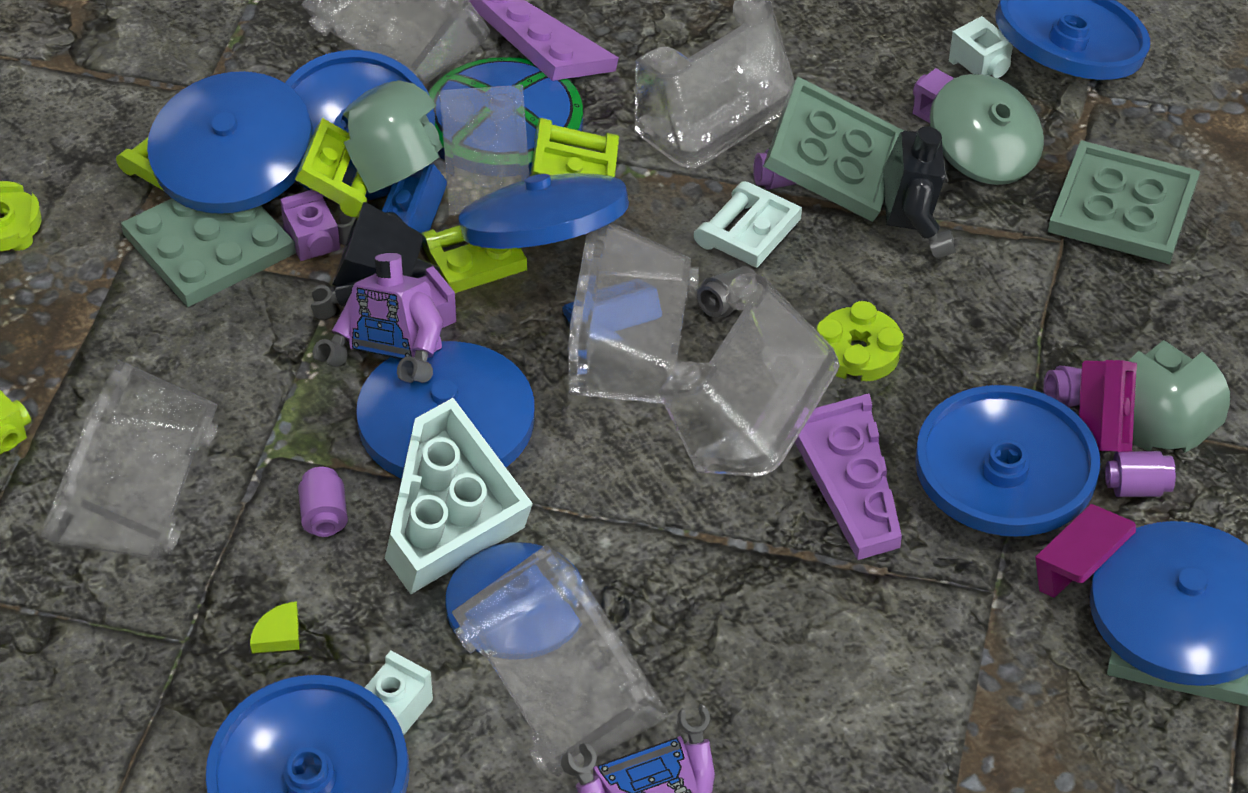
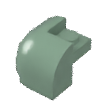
M398 80L381 84L364 92L349 104L343 113L348 119L350 139L345 141L344 144L370 194L397 183L428 166L439 158L437 152L443 148L436 127L430 123L426 116L437 105L427 92L413 83Z
M1163 340L1146 355L1138 351L1129 360V362L1137 363L1132 442L1134 445L1146 451H1151L1152 447L1169 450L1181 448L1186 453L1201 444L1225 423L1230 406V390L1220 369L1203 352L1194 359H1191Z

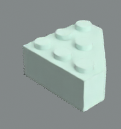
M454 398L415 418L385 560L410 594L459 567L476 553L500 543L525 528L533 504Z

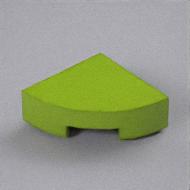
M297 601L277 606L259 619L251 634L250 646L252 654L300 650Z

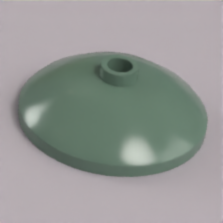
M983 74L963 75L949 81L933 100L930 110V127L937 129L942 135L943 156L964 175L987 184H1010L1025 177L1039 162L1044 146L1041 122L1030 102L1010 84Z

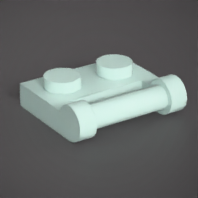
M743 181L732 191V198L709 222H703L694 231V239L704 249L716 248L757 268L801 220L802 207L754 184ZM744 208H750L729 232L725 230Z

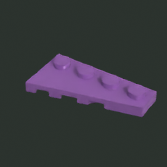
M525 0L468 1L469 6L552 81L616 71L619 57Z
M870 393L788 415L787 429L857 560L900 548L902 535L892 490L889 489L886 478L887 468L885 459L880 451L877 424L873 420Z

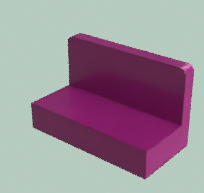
M1086 360L1082 363L1079 417L1092 432L1099 451L1132 452L1137 363L1124 360Z
M1090 504L1035 556L1039 591L1055 598L1072 581L1084 583L1136 532L1135 522Z

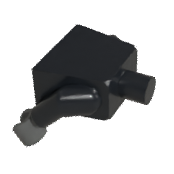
M924 126L918 131L900 132L884 166L887 226L917 230L922 238H928L932 255L940 258L956 253L951 230L938 232L940 226L933 217L942 185L949 182L946 175L949 166L946 158H943L941 133L933 127Z
M363 202L356 217L342 214L340 218L341 224H337L339 243L345 245L332 283V285L336 286L335 291H332L326 285L316 286L312 292L314 302L311 304L314 316L318 319L324 320L332 317L337 311V303L341 306L346 305L356 282L376 274L375 257L380 254H400L403 276L421 278L426 275L427 268L434 266L439 272L440 266L418 258L423 241V236L420 232L409 227L396 213L383 212Z

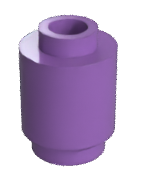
M1160 451L1115 452L1113 461L1106 462L1107 488H1114L1116 497H1161L1163 492H1172L1175 487L1174 459L1172 456H1163Z
M315 467L305 472L298 486L302 527L308 533L316 536H332L342 530L348 522L344 483L338 477L337 472L328 467Z

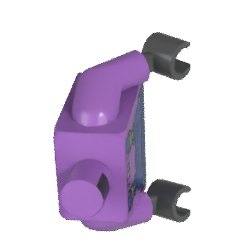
M397 253L380 254L375 257L376 274L354 284L352 293L332 329V332L335 334L333 339L319 340L313 348V358L321 362L327 360V365L341 366L347 360V350L343 345L348 341L350 349L402 359L397 367V376L400 380L409 383L413 381L427 382L433 375V368L427 362V359L433 357L434 352L442 348L440 333L443 319L432 300L429 284L424 279L403 276L401 255Z
M700 704L698 706L701 717L700 725L692 727L686 722L685 709L682 708L677 715L678 727L684 733H687L689 742L685 744L682 737L679 736L595 766L597 755L594 748L587 743H582L579 745V750L584 757L583 767L575 765L573 757L568 751L562 755V769L569 775L577 776L579 783L576 784L578 793H712L715 772L710 742L708 739L703 738L702 732L710 722V713L704 705Z

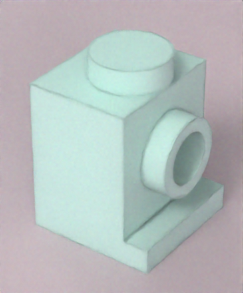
M981 16L952 32L949 62L953 65L960 63L972 74L992 75L995 78H999L1008 71L1011 65L1013 45L998 28Z
M390 650L385 656L386 663L364 688L379 697L389 707L404 735L433 700L431 672Z

